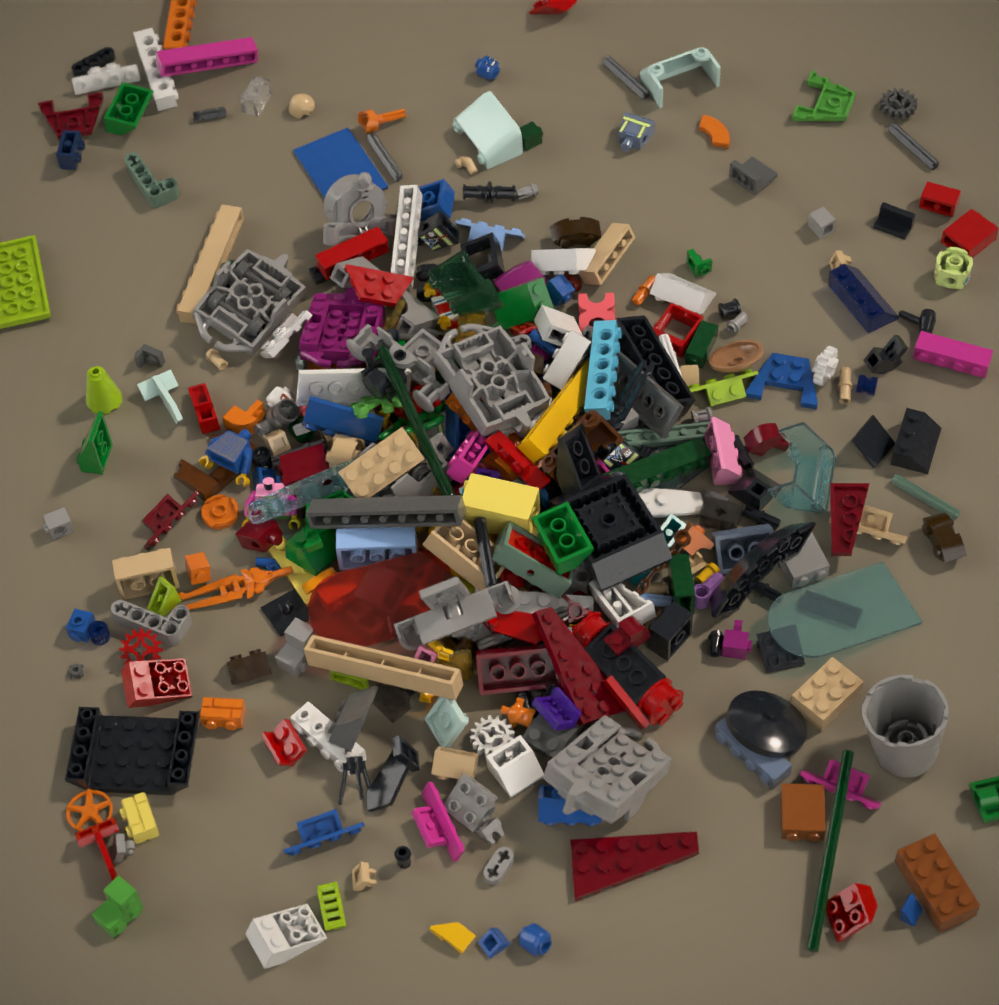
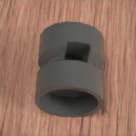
M289 398L283 399L267 411V422L274 429H283L299 417L300 410L295 401Z

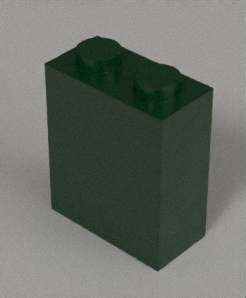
M675 554L668 563V581L672 602L675 601L694 615L695 589L689 554Z

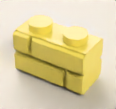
M144 792L121 801L123 808L119 810L123 821H128L129 826L125 828L129 839L133 837L135 843L139 844L160 835Z

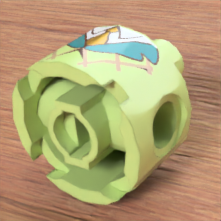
M958 247L946 248V251L939 252L934 269V277L938 286L961 290L968 283L971 276L973 259L968 256L966 250Z

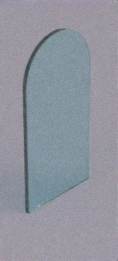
M884 562L785 593L774 601L768 613V627L775 641L790 653L806 658L828 656L922 624L919 615Z

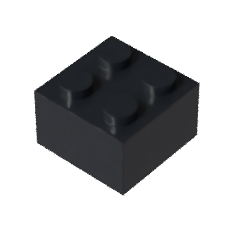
M675 601L670 606L664 607L661 616L657 620L654 619L648 627L651 635L648 638L649 649L668 662L692 635L693 613Z

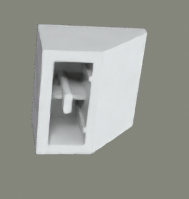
M521 735L486 756L488 770L510 798L536 783L544 776V772L533 750Z

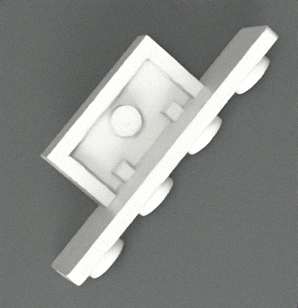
M116 63L107 64L103 68L99 66L92 67L90 71H87L88 75L72 78L76 95L119 86L122 82L128 84L140 81L136 64L120 67V64L116 65Z

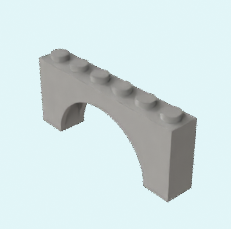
M362 256L336 263L330 278L342 288H353L348 272L345 273L344 271L346 264L375 270L379 269ZM407 291L399 299L396 306L393 307L400 316V320L395 328L399 333L417 334L422 328L424 330L427 328L435 330L440 318Z

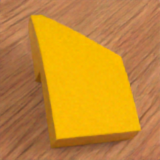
M459 922L432 925L428 929L441 941L445 940L460 954L464 952L476 936Z

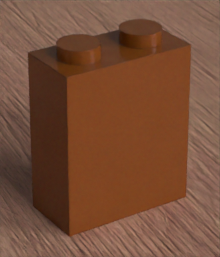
M782 784L781 839L789 841L803 839L811 842L824 840L826 832L824 785Z

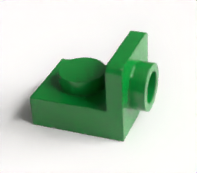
M694 248L687 251L686 263L695 277L706 275L712 271L713 261L711 258L702 260Z

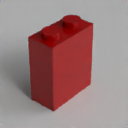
M971 208L943 230L941 243L947 248L958 247L968 252L969 257L974 258L996 240L999 228Z

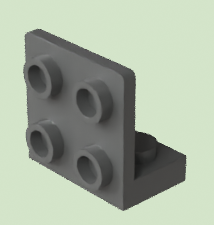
M754 157L749 158L743 164L736 160L730 163L729 178L754 195L759 193L778 176L777 172Z

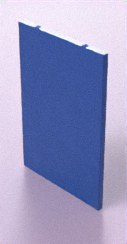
M348 127L293 150L324 199L329 188L337 180L347 175H360L363 172L369 173L372 178L371 182L383 191L389 188Z

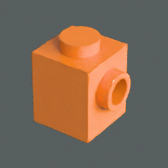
M204 552L186 555L185 569L191 584L211 581L210 565Z

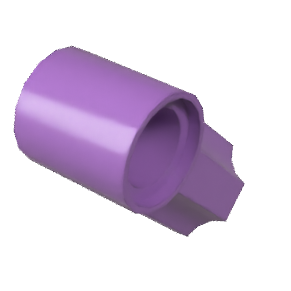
M714 572L702 584L694 586L695 608L705 609L709 606L712 595L724 579L722 574Z

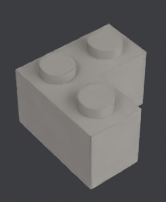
M295 617L284 632L286 644L276 655L275 659L278 668L297 678L308 667L304 648L311 636H317L315 627Z

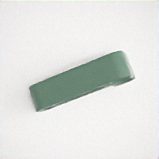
M131 152L125 156L124 160L129 175L151 207L158 208L179 198L180 192L176 179L166 178L157 182L137 153Z

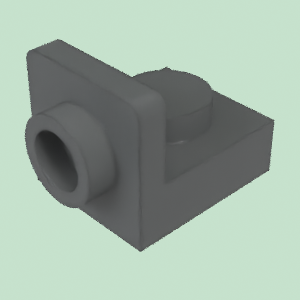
M143 344L134 356L136 365L139 368L146 361L151 365H157L161 368L165 364L163 352L146 344Z

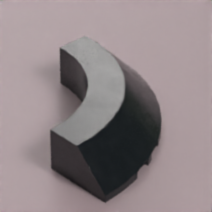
M807 522L785 526L752 548L731 569L710 599L712 617L715 619L738 611L752 592L750 587L756 585L759 580L762 581L779 562L783 563L800 553L816 523Z

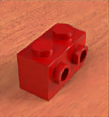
M927 181L921 194L919 208L953 217L959 204L961 190Z

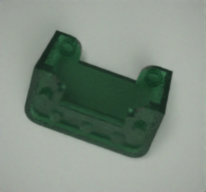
M464 250L459 251L427 272L430 278L428 280L429 285L433 290L437 289L450 305L448 307L454 316L457 314L460 317L497 310L503 306L492 282L489 279L485 280L480 275L474 264L469 261L468 255Z

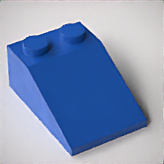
M445 179L419 187L423 196L420 222L425 221L440 211L448 219L451 218L455 191Z

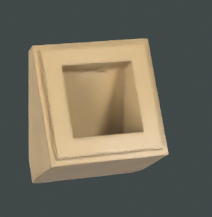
M698 365L680 366L683 380L687 386L699 383Z

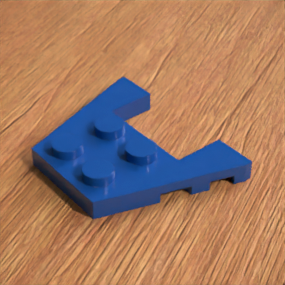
M772 353L745 392L747 396L745 398L762 400L765 385L803 391L800 407L817 409L818 406L808 358Z

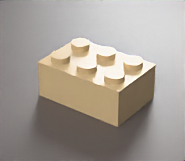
M162 548L157 551L139 553L138 555L112 560L115 581L122 600L153 594L160 576L164 577L175 589L180 588L177 569L170 548Z
M832 657L792 695L791 704L800 711L804 719L822 732L862 694L864 681Z

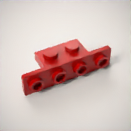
M500 430L486 439L485 443L528 486L537 487L540 491L550 483V479Z

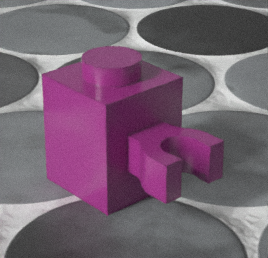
M742 620L734 621L733 630L725 629L722 657L746 660L747 652L751 653L752 641L748 640L749 632L742 631Z

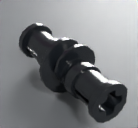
M488 181L487 186H466V184H463L462 190L463 200L466 198H484L485 204H487L488 198H490L491 203H493V199H512V201H515L516 194L515 185H512V187L492 186L491 181Z

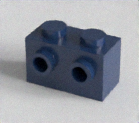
M63 130L56 154L60 169L77 170L78 164L81 163V153L85 150V141L82 140L80 131Z

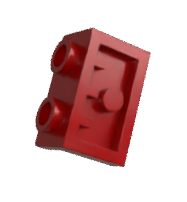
M283 719L272 732L264 731L261 734L265 745L273 754L275 762L280 766L293 767L307 752L305 745L289 719Z

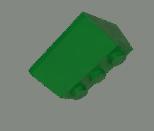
M122 82L104 116L105 132L122 136L136 129L154 94V90Z
M568 501L532 517L533 530L558 576L577 568L594 550Z
M306 525L286 542V558L314 576H317L337 559L336 529L343 528H333L319 533L324 547L307 553L305 549Z

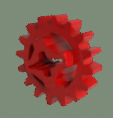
M140 628L139 633H137L133 629V635L130 636L126 633L127 640H121L124 647L119 648V650L124 652V654L120 658L127 659L124 663L125 665L133 661L128 653H133L137 657L136 661H145L149 654H153L150 660L162 658L158 655V652L163 651V649L158 648L162 641H156L155 639L158 635L154 634L151 636V630L144 633V629ZM138 637L137 642L133 646H129L130 642ZM145 637L149 638L154 646H149L146 643ZM142 641V646L146 648V651H144L140 656V653L136 651V648H140V644Z

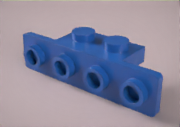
M336 809L297 822L296 824L303 843L286 848L283 852L293 856L301 853L300 848L309 846V849L321 846L320 841L329 839V842L341 839L340 834L349 832V835L361 832L360 827L365 826L364 822L343 829Z

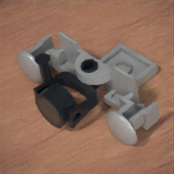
M369 324L360 330L353 340L348 339L346 341V346L350 353L359 361H366L367 368L361 371L362 381L367 390L377 399L381 400L386 396L390 401L396 394L389 378L378 369L380 367L384 368L381 358L373 362V350L377 352V349H380L383 345L385 348L388 347L404 384L407 382L404 371L412 367L413 374L411 379L423 387L420 391H413V398L421 409L426 412H433L434 407L432 403L436 399L442 401L450 393L449 384L445 383L442 385L436 381L433 370L435 367L433 364L441 342L423 328L403 347L379 326H377L378 336L374 334Z

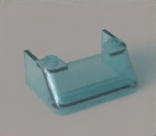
M805 422L780 429L778 433L790 443L788 455L796 463L794 480L768 488V492L788 509L814 513L826 511L829 505L830 483L833 480L836 462L834 450Z

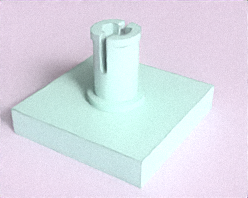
M443 697L438 698L424 718L439 745L446 748L451 747L469 723L467 714L462 713L456 701Z

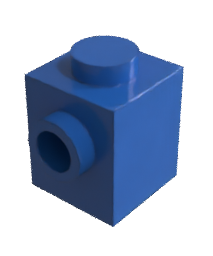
M563 274L550 279L546 285L550 299L555 306L568 303L575 291Z
M74 609L66 626L69 638L76 642L83 641L88 643L97 623L92 612Z

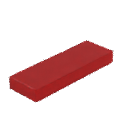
M609 676L602 681L603 685L640 730L650 724V721L613 676Z

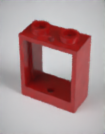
M671 303L653 329L658 338L662 334H668L676 356L682 358L704 317L680 305ZM672 319L692 327L684 340L664 332Z

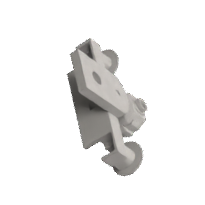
M456 576L420 590L421 599L431 610L396 623L394 626L399 643L407 650H417L421 644L425 645L449 635L456 637L459 641L464 637L473 640L474 635L479 632L480 623L497 617L496 611L501 614L514 612L521 603V595L518 589L511 586L508 581L470 594V591Z

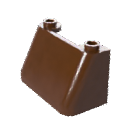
M594 410L587 412L574 425L582 423L592 452L600 445L607 449L608 444L614 443L619 446L625 440L603 416ZM557 443L542 460V468L558 483L556 478Z

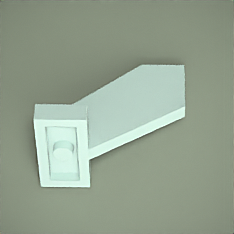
M171 369L137 384L145 402L160 396L175 423L177 424L182 421L183 418L168 393V391L179 386Z

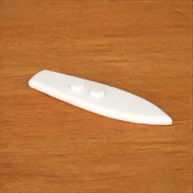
M646 488L638 493L654 518L668 517L671 513L676 517L698 515L704 511V500L700 492Z

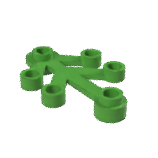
M397 394L392 397V403L388 401L386 396L380 400L371 395L363 396L360 398V402L350 404L354 415L358 419L368 417L369 411L380 404L382 405L383 413L394 412V407H402Z

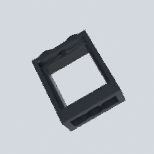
M493 232L460 245L465 275L473 287L496 279L505 272L500 242ZM491 248L493 261L473 269L470 256Z

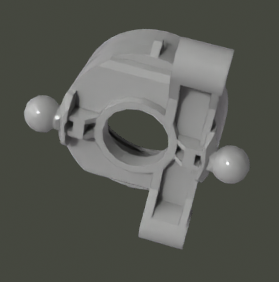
M363 172L360 175L344 176L329 188L323 206L325 217L329 222L323 225L324 244L337 245L345 239H351L377 226L383 234L395 236L397 214L385 215L387 202L384 191L371 182L372 178L369 173ZM363 201L370 202L371 207L367 215L361 221L355 222L352 215L355 206Z

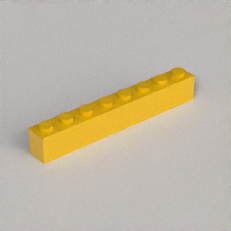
M590 357L580 364L518 445V448L533 463L539 459H544L550 452L549 449L551 450L558 443L556 439L566 432L564 428L569 427L574 421L572 418H575L582 411L580 407L585 405Z

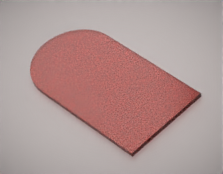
M424 550L332 574L323 579L313 590L308 604V621L317 636L363 647L397 639L398 636L394 624L430 611L431 609L421 599L419 591L451 579L450 568L432 552Z

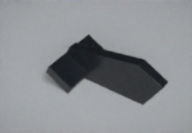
M401 736L392 738L393 750L366 793L367 810L369 812L392 806L408 770L412 772L420 770L418 751Z

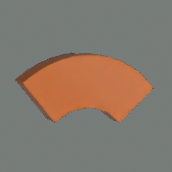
M702 115L699 131L710 136L712 146L729 149L730 136L727 128L719 120L708 115Z

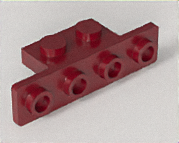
M195 491L182 506L168 493L141 521L154 533L144 545V549H147L149 546L153 548L160 541L158 537L162 533L166 535L173 527L171 523L175 519L179 521L184 516L185 512L183 510L187 506L191 508L198 501L196 496L199 492Z

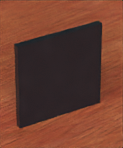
M874 415L867 420L852 438V442L873 468L880 463L895 444L894 440Z
M295 589L261 607V610L280 637L284 635L285 630L295 617L304 622L314 618Z

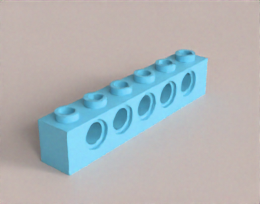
M616 320L594 321L584 406L585 414L594 410L603 416L605 420H610L611 412H614L612 397H615L616 394L614 382H617V372L615 368L619 365L617 353H620V343L618 339H621L622 336L621 327L617 326Z

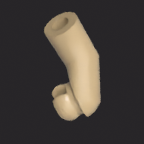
M461 156L455 160L456 167L467 168L470 175L478 172L471 158Z

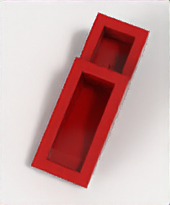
M206 383L189 387L188 391L202 435L221 430Z

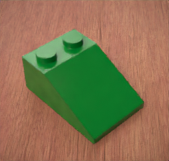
M535 278L488 296L497 323L501 325L503 330L534 320L542 305L554 309L543 278Z
M103 411L98 412L88 430L86 438L82 440L81 453H78L76 459L81 472L103 475L113 443Z

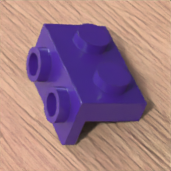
M554 687L550 696L536 697L532 703L538 710V713L556 731L573 729L581 715V711L559 687Z

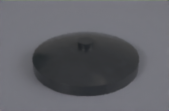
M756 690L743 692L731 701L726 713L728 728L735 739L747 749L762 756L771 758L792 756L802 748L807 738V724L800 711L786 699L770 692Z

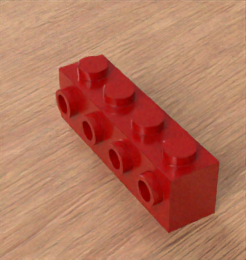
M377 226L316 254L317 268L325 279L329 280L336 263L362 256L370 261L388 253V239Z

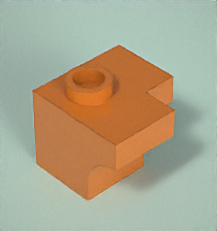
M690 522L686 524L684 530L690 534L691 542L688 546L683 547V549L692 556L701 548L711 550L715 544L704 535L706 531L698 524L695 526ZM683 537L681 542L686 541L687 538Z

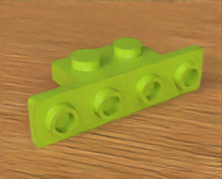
M752 369L742 371L739 376L729 374L723 376L724 380L717 381V378L706 381L705 385L700 386L699 383L688 387L691 393L705 390L709 406L712 407L747 397L742 380L758 375V371L752 372Z

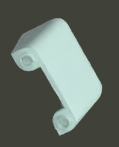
M491 91L483 93L454 119V123H452L455 132L459 134L466 133L476 146L479 154L477 155L478 162L481 165L483 164L487 170L523 154L520 128Z

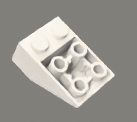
M308 904L254 918L245 933L264 969L283 964L327 939Z

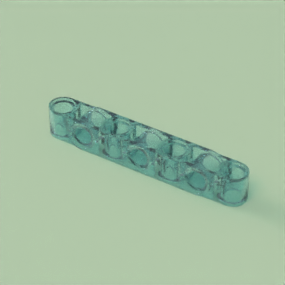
M357 458L340 463L250 503L246 510L250 522L261 524L311 503L312 499H321L347 488V484L338 472ZM325 480H332L330 485H323ZM296 495L294 500H287L288 496ZM254 510L261 511L258 516L251 515Z

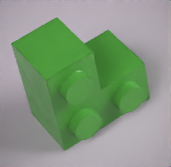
M119 875L103 890L107 900L92 914L95 923L112 938L117 934H121L126 929L127 924L132 919L139 917L144 909L137 890Z

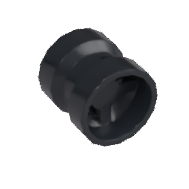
M264 446L253 450L252 459L255 469L257 467L271 469L273 462L271 461L270 450Z

